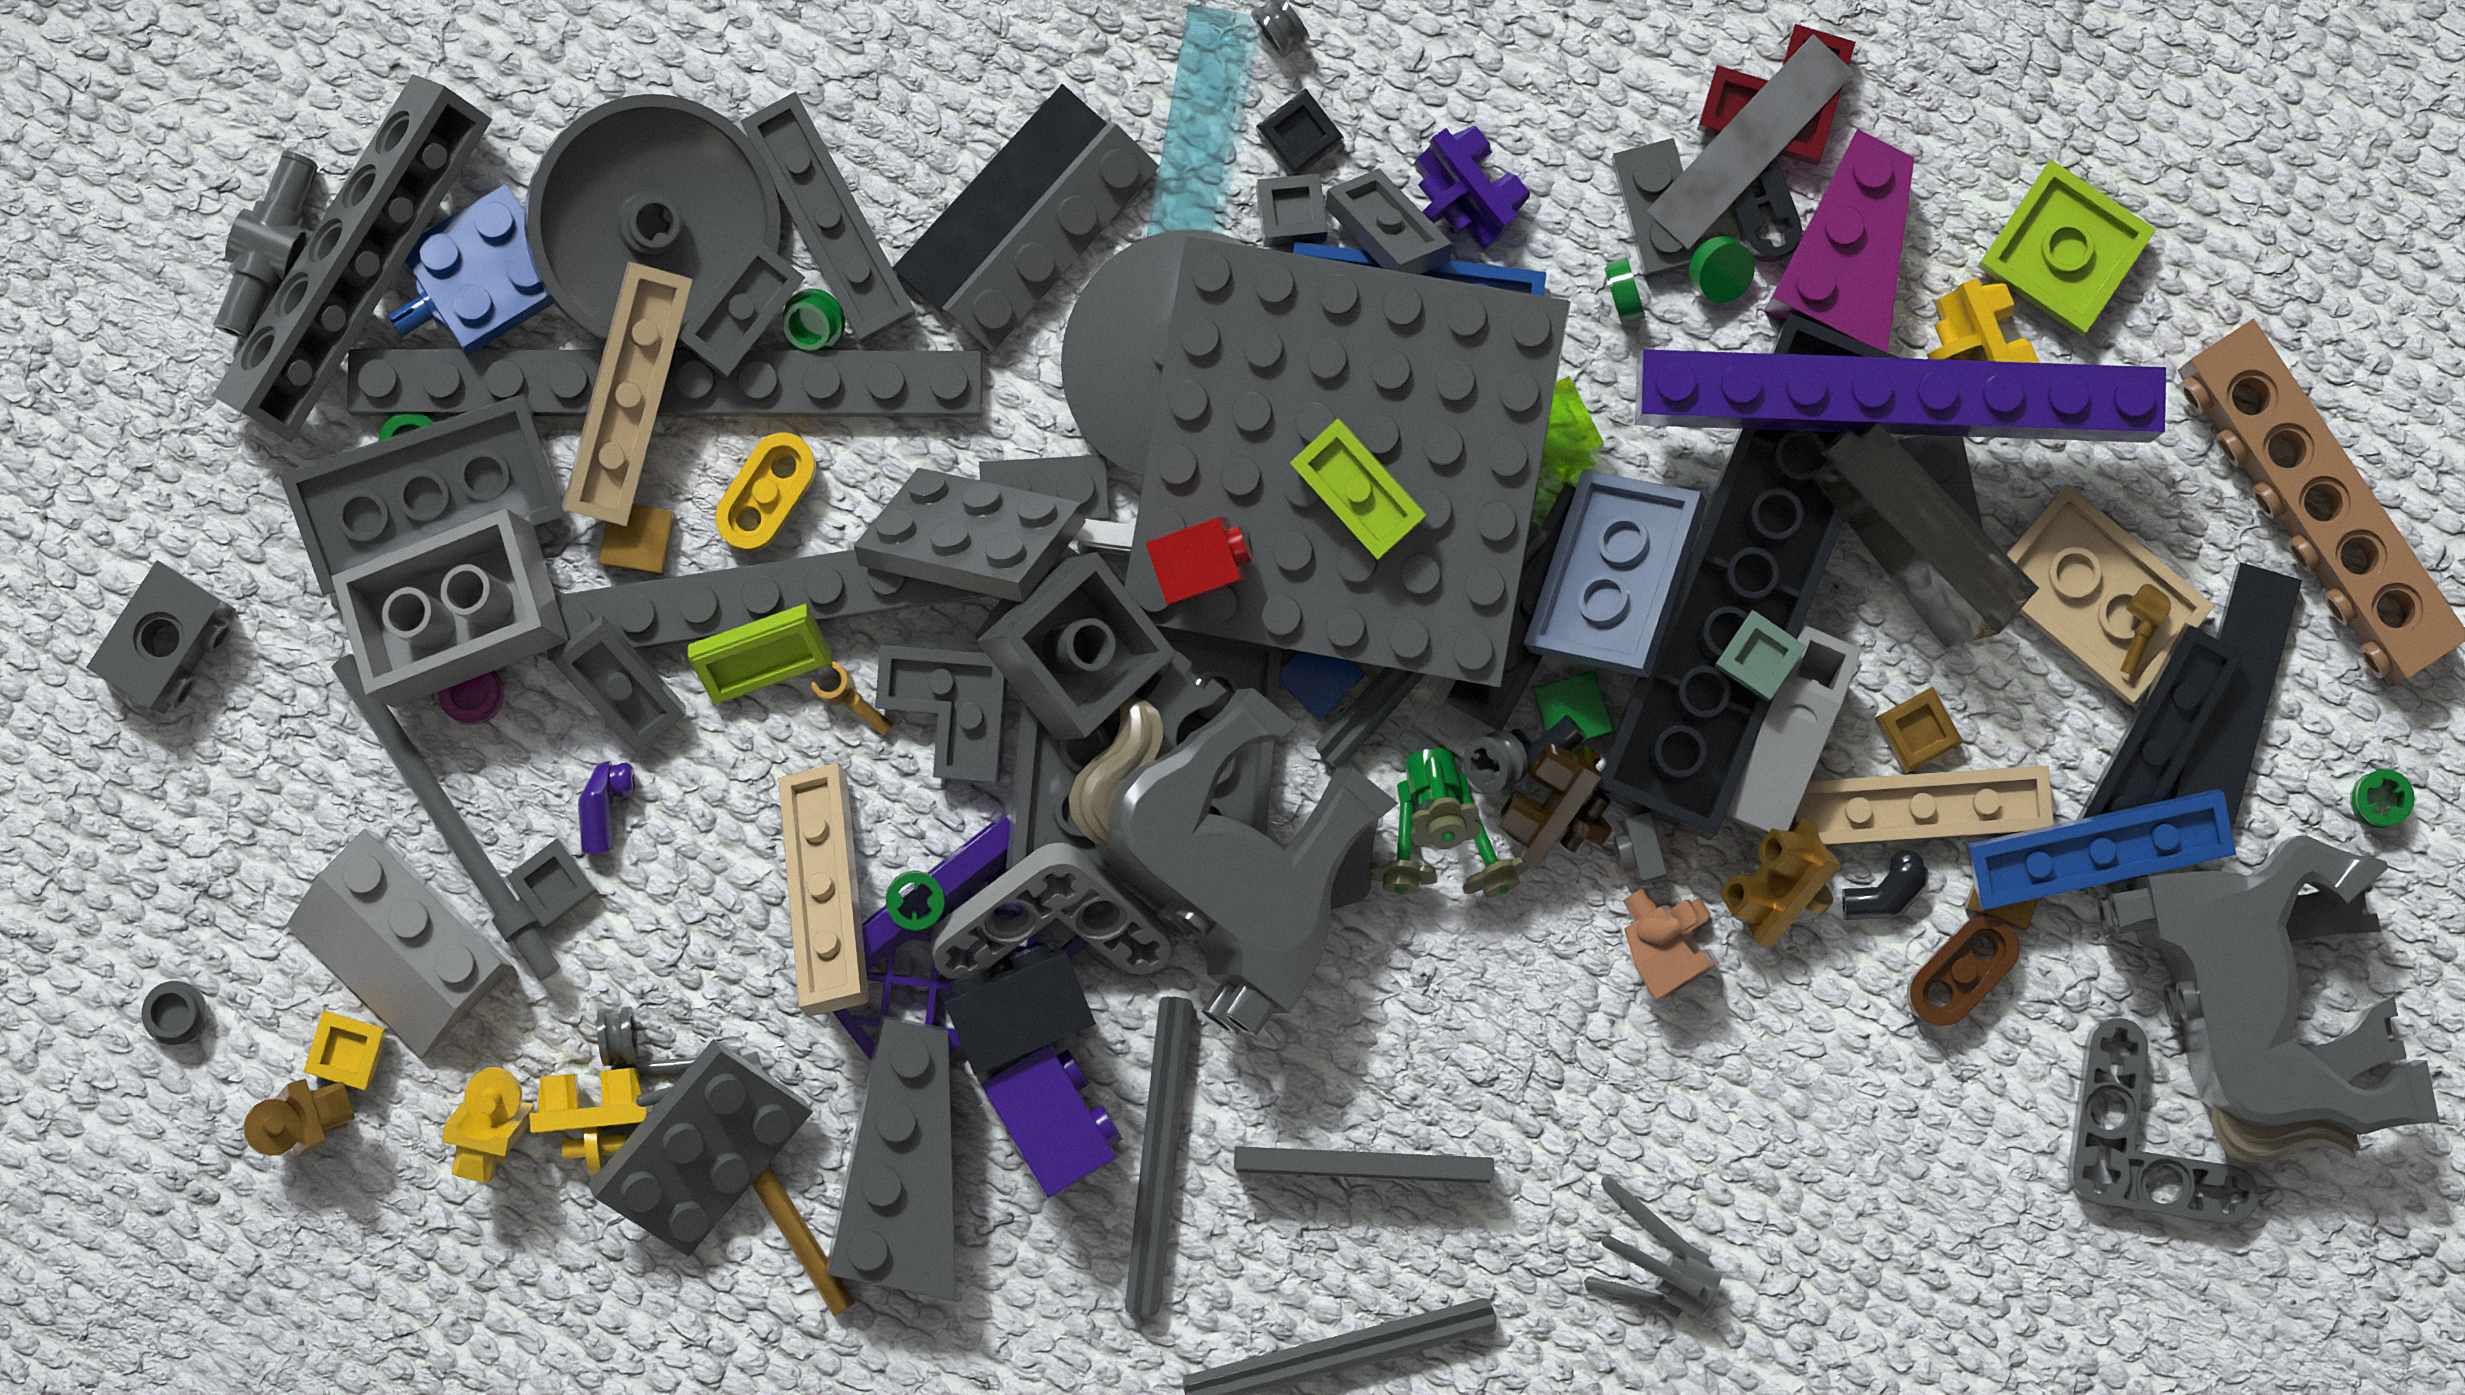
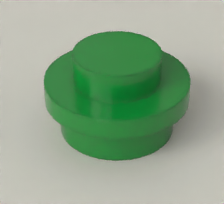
M808 288L797 292L786 303L783 311V330L788 340L796 347L808 351L827 350L837 343L843 335L845 316L838 301L829 293L820 289Z

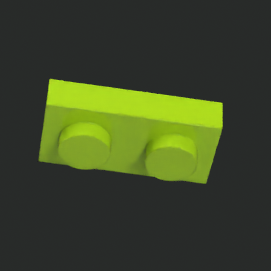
M1339 418L1290 462L1377 560H1381L1428 516Z

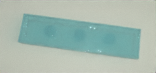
M1192 4L1188 5L1147 237L1174 230L1194 229L1213 232L1251 21L1250 14Z

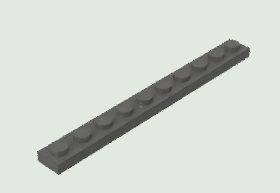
M350 349L348 351L347 412L352 416H395L403 412H417L425 416H456L525 393L533 416H587L604 350L478 349L466 356L462 349ZM674 350L656 417H982V352L748 350L725 379L691 351Z

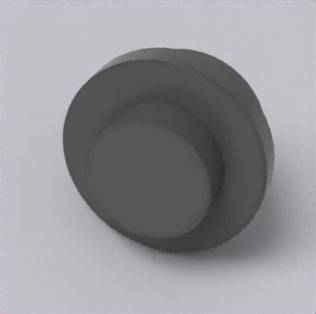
M167 981L154 987L146 996L141 1012L143 1025L149 1035L158 1042L168 1045H181L192 1041L203 1030L208 1015L207 1004L200 991L191 984L181 981Z

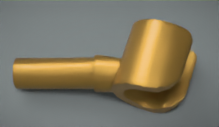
M2143 584L2126 608L2128 612L2142 621L2135 631L2120 669L2121 672L2134 677L2150 638L2153 637L2155 630L2163 623L2171 610L2169 597L2151 584Z
M832 662V664L828 665L837 674L841 675V684L835 691L824 692L811 680L812 690L824 702L837 706L843 704L850 711L853 710L883 736L894 725L854 689L853 677L840 664Z

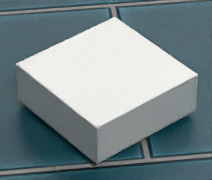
M1085 519L1086 523L1075 537L1077 548L1081 552H1097L1098 554L1130 558L1135 525Z

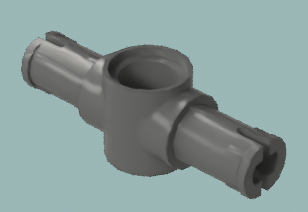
M283 151L264 201H256L253 211L244 208L237 215L231 227L225 248L226 261L231 263L229 273L233 275V278L213 324L218 330L233 337L247 340L254 329L269 291L276 290L279 281H284L306 246L307 231L301 228L304 219L300 214L319 168L313 160L291 151Z

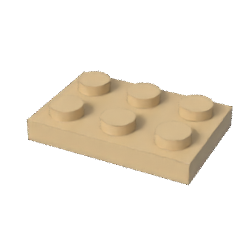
M2068 483L2059 490L1982 582L2128 705L2133 704L2153 681L2184 623L2197 628L2215 607V605ZM2143 584H2151L2169 597L2171 610L2163 623L2155 630L2153 637L2150 638L2134 677L2121 672L2120 669L2135 631L2142 621L2128 612L2126 608Z

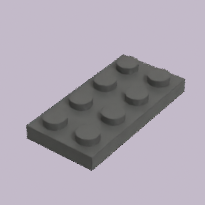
M525 393L325 458L279 475L322 595L336 592L331 578L333 575L504 508L511 510L534 526L566 516L567 511L562 508L563 500Z

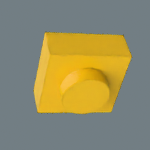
M323 1010L303 1072L338 1083L343 1081L345 1085L370 1091L389 1029Z

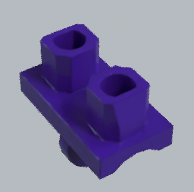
M1471 126L1453 135L1445 128L1431 138L1429 147L1414 162L1415 166L1425 177L1418 186L1431 201L1422 213L1433 224L1444 217L1457 234L1467 228L1482 248L1486 250L1500 239L1518 215L1516 213L1530 197V191L1517 175L1509 172L1494 183L1489 181L1479 166L1486 162L1493 152L1490 142L1476 126Z

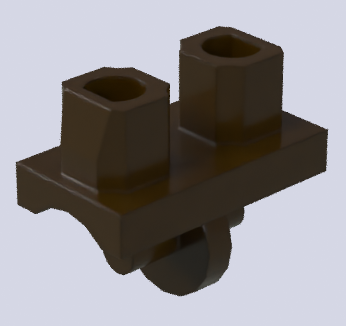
M1549 742L1546 743L1530 769V778L1551 790L1552 792L1541 806L1516 790L1510 795L1498 814V826L1521 844L1522 860L1538 869L1567 826L1569 829L1560 843L1571 852H1576L1584 839L1597 844H1604L1610 836L1612 828L1601 815L1611 800L1605 794L1595 791L1586 805L1583 804L1601 779V773L1595 767L1600 761L1598 753L1584 745L1578 755L1569 750Z

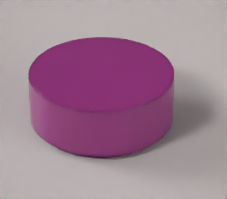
M493 670L439 691L438 699L442 709L452 719L465 725H479L489 721L499 712L504 701V686L500 676Z

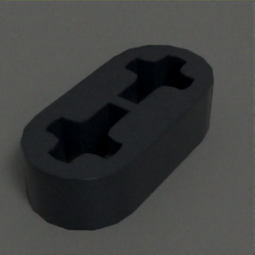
M1776 158L1765 167V172L1758 180V188L1762 197L1755 199L1749 185L1729 206L1744 246L1756 259L1769 263L1782 261L1790 256L1799 243L1802 233L1799 214ZM1761 208H1767L1771 221L1775 225L1785 223L1788 227V230L1781 238V246L1774 247L1770 239L1759 241L1756 233L1763 226V217L1759 210Z

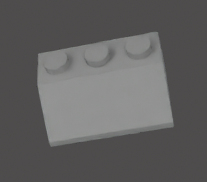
M363 829L317 876L286 924L421 1058H424L513 967L378 833Z

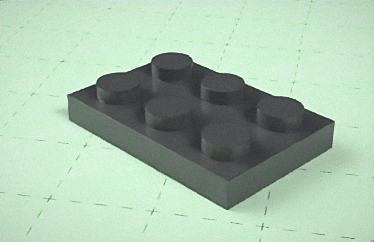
M917 468L854 544V550L859 566L1024 603L1086 523L1081 502Z
M713 1039L588 1184V1187L595 1199L689 1257L810 1117L813 1111L805 1099Z

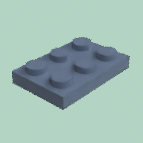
M1582 469L1523 643L1527 649L1534 654L1649 678L1707 505L1703 494L1699 491Z

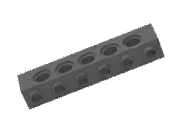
M412 74L212 396L259 426L292 443L493 119L446 86Z

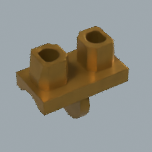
M1801 818L1790 832L1772 828L1759 844L1757 856L1762 866L1752 877L1744 874H1734L1721 890V897L1731 914L1746 922L1757 943L1771 948L1804 908L1814 913L1822 914L1833 903L1832 893L1825 883L1841 864L1822 843L1816 823Z
M305 1078L287 1084L277 1095L276 1099L263 1100L254 1105L246 1115L243 1124L244 1138L248 1145L258 1154L266 1156L282 1155L293 1149L295 1158L315 1152L326 1141L324 1134L346 1128L348 1126L347 1122L355 1119L343 1081L310 1092Z

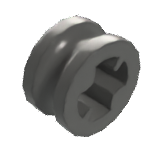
M1270 0L1271 4L1267 9L1262 10L1257 7L1251 11V16L1269 44L1279 55L1285 58L1291 53L1290 46L1293 42L1299 41L1304 44L1310 39V36L1303 22L1286 0Z
M1497 730L1486 734V736L1471 741L1465 748L1463 756L1464 769L1468 779L1483 793L1494 794L1500 792L1506 787L1521 782L1526 776L1528 769L1527 754L1522 743L1509 731ZM1497 759L1499 764H1494L1493 760Z
M622 1007L621 1012L617 1015L610 1014L608 1009L598 1010L597 1037L603 1066H613L617 1058H624L627 1064L637 1063L638 1039L632 1007Z

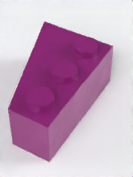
M1857 129L1764 310L1765 312L1783 321L1786 320L1789 313H1792L1888 352L1915 157Z

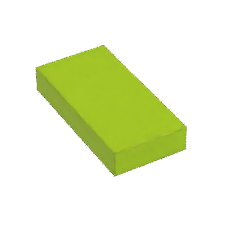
M807 603L688 645V659L714 705L832 664L831 649Z

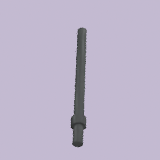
M348 654L340 658L332 665V670L494 912L495 916L492 919V923L506 943L514 942L539 981L550 977L561 966L534 926L538 923L537 918L525 900L517 901L388 706L365 695L354 655Z

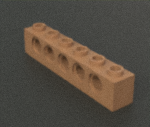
M2254 318L2190 359L2178 369L2184 379L2180 382V388L2186 400L2196 412L2202 414L2206 411L2220 432L2216 435V441L2222 453L2234 466L2238 467L2242 464L2255 483L2251 491L2258 506L2270 519L2273 520L2278 517L2291 536L2287 544L2294 559L2306 572L2315 571L2327 589V592L2323 595L2327 607L2342 625L2351 624L2364 644L2359 648L2361 656L2369 669L2378 678L2382 679L2386 676L2391 685L2405 681L2465 642V627ZM2235 386L2249 387L2257 394L2260 403L2257 415L2244 414L2235 407L2232 400V392ZM2272 438L2283 439L2293 447L2295 463L2292 468L2280 467L2271 460L2268 445ZM2307 491H2318L2327 497L2331 505V514L2328 521H2318L2308 514L2304 504ZM2345 543L2355 544L2364 551L2367 558V567L2362 575L2351 573L2342 564L2341 549ZM2381 596L2391 597L2400 604L2403 611V619L2398 628L2389 627L2380 620L2377 613V604Z

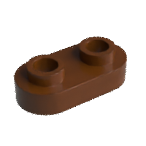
M1979 916L1963 923L1912 975L1907 986V1001L1913 1014L1920 1021L1931 1026H1947L1962 1020L2014 967L2019 955V942L2013 928L2004 920L1994 916ZM1978 937L1988 938L1994 946V953L1988 961H1981L1973 954L1972 946ZM1934 982L1943 983L1949 990V1000L1942 1007L1933 1005L1928 998V989Z

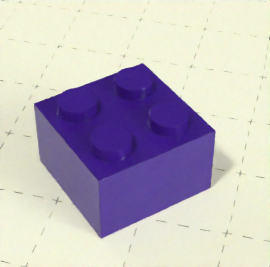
M1050 1044L981 1084L1048 1198L1054 1197L1119 1158L1113 1145L1123 1140L1104 1106L1091 1110L1080 1089L1089 1085L1090 1082L1072 1052L1067 1049L1058 1054L1055 1047Z

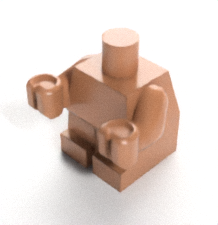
M1642 888L1623 900L1635 920L1634 923L1624 929L1634 964L1656 1000L1670 996L1720 964L1711 949L1701 950L1693 940L1694 935L1692 931L1706 924L1711 919V914L1702 899L1697 898L1692 902L1684 900L1673 908L1669 905L1657 908L1646 889Z

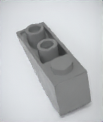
M1802 624L1797 640L1807 647L1772 698L1724 816L1729 820L1766 835L1772 828L1788 831L1842 705L1862 648Z

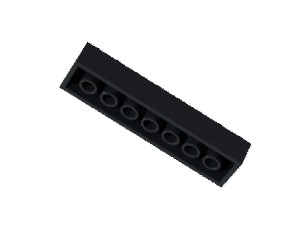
M1789 313L1782 324L1770 353L1900 358L1792 313ZM1739 429L1699 526L1650 677L1638 676L1600 768L1601 779L1592 790V793L1599 791L1610 800L1643 814L1651 812L1653 818L1710 841L1717 836L1772 699L1769 702L1765 701L1717 669L1714 665L1752 610L1797 639L1880 434Z

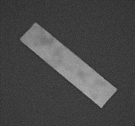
M1813 34L1646 212L1684 247L1689 249L1844 85L1855 71Z

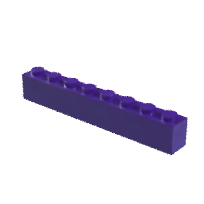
M1643 349L1637 360L1635 425L2136 443H2151L2165 432L2166 367Z

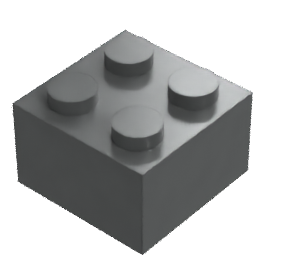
M1097 552L1067 558L1034 588L1024 603L1019 602L976 641L1056 741L1086 738L1176 654V651Z

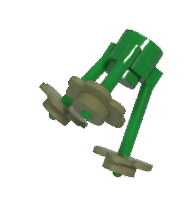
M1433 748L1416 752L1407 757L1404 761L1407 780L1397 784L1400 802L1396 860L1389 861L1388 863H1371V880L1383 882L1382 888L1384 890L1398 893L1399 895L1417 893L1421 890V885L1437 883L1438 874H1436V868L1433 866L1419 865L1411 861L1412 842L1417 846L1433 845L1439 849H1450L1462 844L1466 840L1474 839L1486 868L1465 880L1466 883L1462 886L1464 894H1472L1482 890L1487 898L1497 895L1504 896L1509 890L1520 884L1518 876L1529 869V863L1522 860L1521 857L1513 860L1505 859L1498 861L1479 817L1478 807L1471 798L1467 776L1464 773H1457L1454 753L1443 748ZM1418 804L1419 811L1414 813V805Z

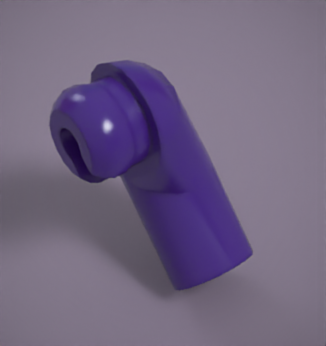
M611 760L597 765L578 799L582 852L603 853L613 849L610 814L613 797H629L635 790V772L629 763L612 765Z

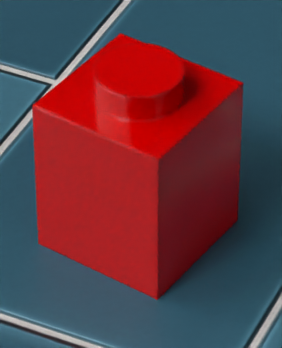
M1216 517L1145 543L1167 605L1178 604L1249 579L1244 565L1252 563L1253 556L1247 537L1241 525L1231 528L1228 517Z

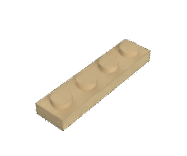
M628 261L562 505L565 511L627 526L693 279Z
M834 763L779 777L778 783L799 1008L807 1017L869 1003L847 773L839 763Z
M2049 765L1809 781L1794 815L1793 827L1801 818L1815 822L1819 828V836L1825 846L2010 834L2051 826L2054 824Z

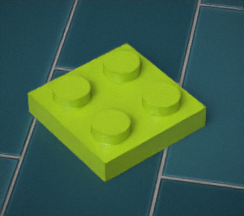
M2050 159L1977 267L2000 283L2006 284L2009 289L2083 337L2156 229Z

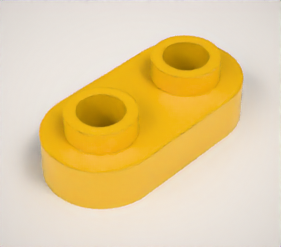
M775 433L764 438L755 447L716 509L715 520L717 529L729 545L740 551L754 552L766 548L776 539L808 491L816 475L814 454L804 440L790 433ZM783 457H789L796 461V470L788 478H779L774 475V465ZM747 510H756L761 514V523L753 531H744L739 527V518Z

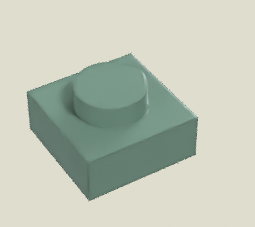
M1752 610L1714 666L1769 702L1807 646Z

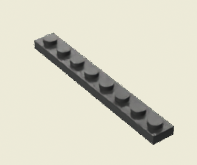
M847 550L555 595L568 641L603 615L635 650L703 640L807 603L816 622H823L991 595L859 566L855 550ZM1050 569L1039 583H1041L1051 573ZM565 643L547 650L549 661L553 662V653Z

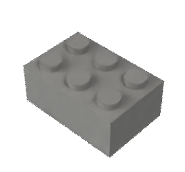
M507 508L331 576L365 695L393 708L406 705L568 642L534 525Z

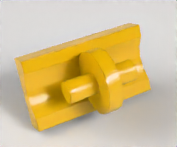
M1975 278L1960 284L1956 290L1934 301L1942 320L1934 324L1942 346L1928 353V359L2040 363L2032 343L2025 338L2007 344L1998 323L2014 315L2015 306L2006 284L1999 283L1981 286L1979 279Z
M487 1067L479 1070L466 1086L464 1101L445 1123L441 1142L457 1145L452 1175L489 1183L495 1175L497 1163H504L507 1160L510 1149L530 1124L529 1113H533L534 1104L522 1102L521 1085L510 1071L501 1067Z
M637 1068L600 1071L603 1106L580 1108L578 1074L540 1077L538 1093L539 1112L529 1113L531 1133L584 1129V1138L562 1140L563 1159L586 1157L589 1174L597 1175L606 1165V1155H614L627 1140L626 1134L604 1136L603 1127L640 1124L654 1109V1105L639 1107L636 1104V1097L644 1094Z

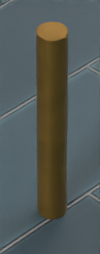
M768 1164L751 1185L835 1317L856 1302L840 1277L827 1274L826 1254Z

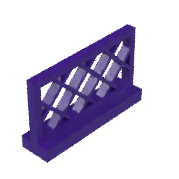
M1004 813L926 872L937 880L943 890L945 904L937 924L946 917V910L958 900L968 901L977 893L969 892L988 878V885L994 882L997 877V870L1006 864L1010 820ZM912 883L901 892L904 902L898 908L899 911L910 918L912 911H916L917 918L927 914L931 908L926 898L932 892L931 889L925 884L919 883L918 889L915 890ZM1014 903L1003 904L1007 906L1023 907L1019 904ZM885 904L862 922L867 980L884 982L880 1017L881 1014H888L891 983L929 987L924 1024L932 1025L936 989L952 990L950 981L938 980L939 971L935 968L933 959L930 979L893 975L896 949L908 939L931 942V933L918 932L920 930L913 931L902 928L893 921ZM1035 934L1026 940L1025 945L1020 944L1011 952H1021L1032 947ZM1077 934L1064 944L1061 949L1066 951L1068 958L1071 959L1089 943ZM1049 948L1051 952L1057 950L1056 948ZM887 956L885 973L868 972V970ZM847 1008L832 1011L871 1061L875 1043L860 1025L878 1027L880 1017L855 1016ZM934 1025L943 1027L948 1031L949 1053L961 1045L954 1027Z

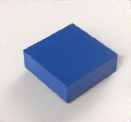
M1298 651L1280 670L1279 683L1321 722L1364 678L1365 674L1350 660Z

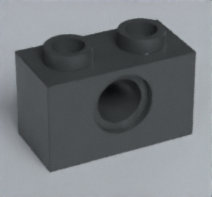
M156 560L86 668L148 708L165 714L171 705L175 708L180 706L192 691L197 680V675L192 672L205 652L213 654L227 638L232 627V622L228 620V617L234 610V607L178 571ZM175 625L179 632L177 648L168 656L158 657L153 648V640L156 633L164 626Z

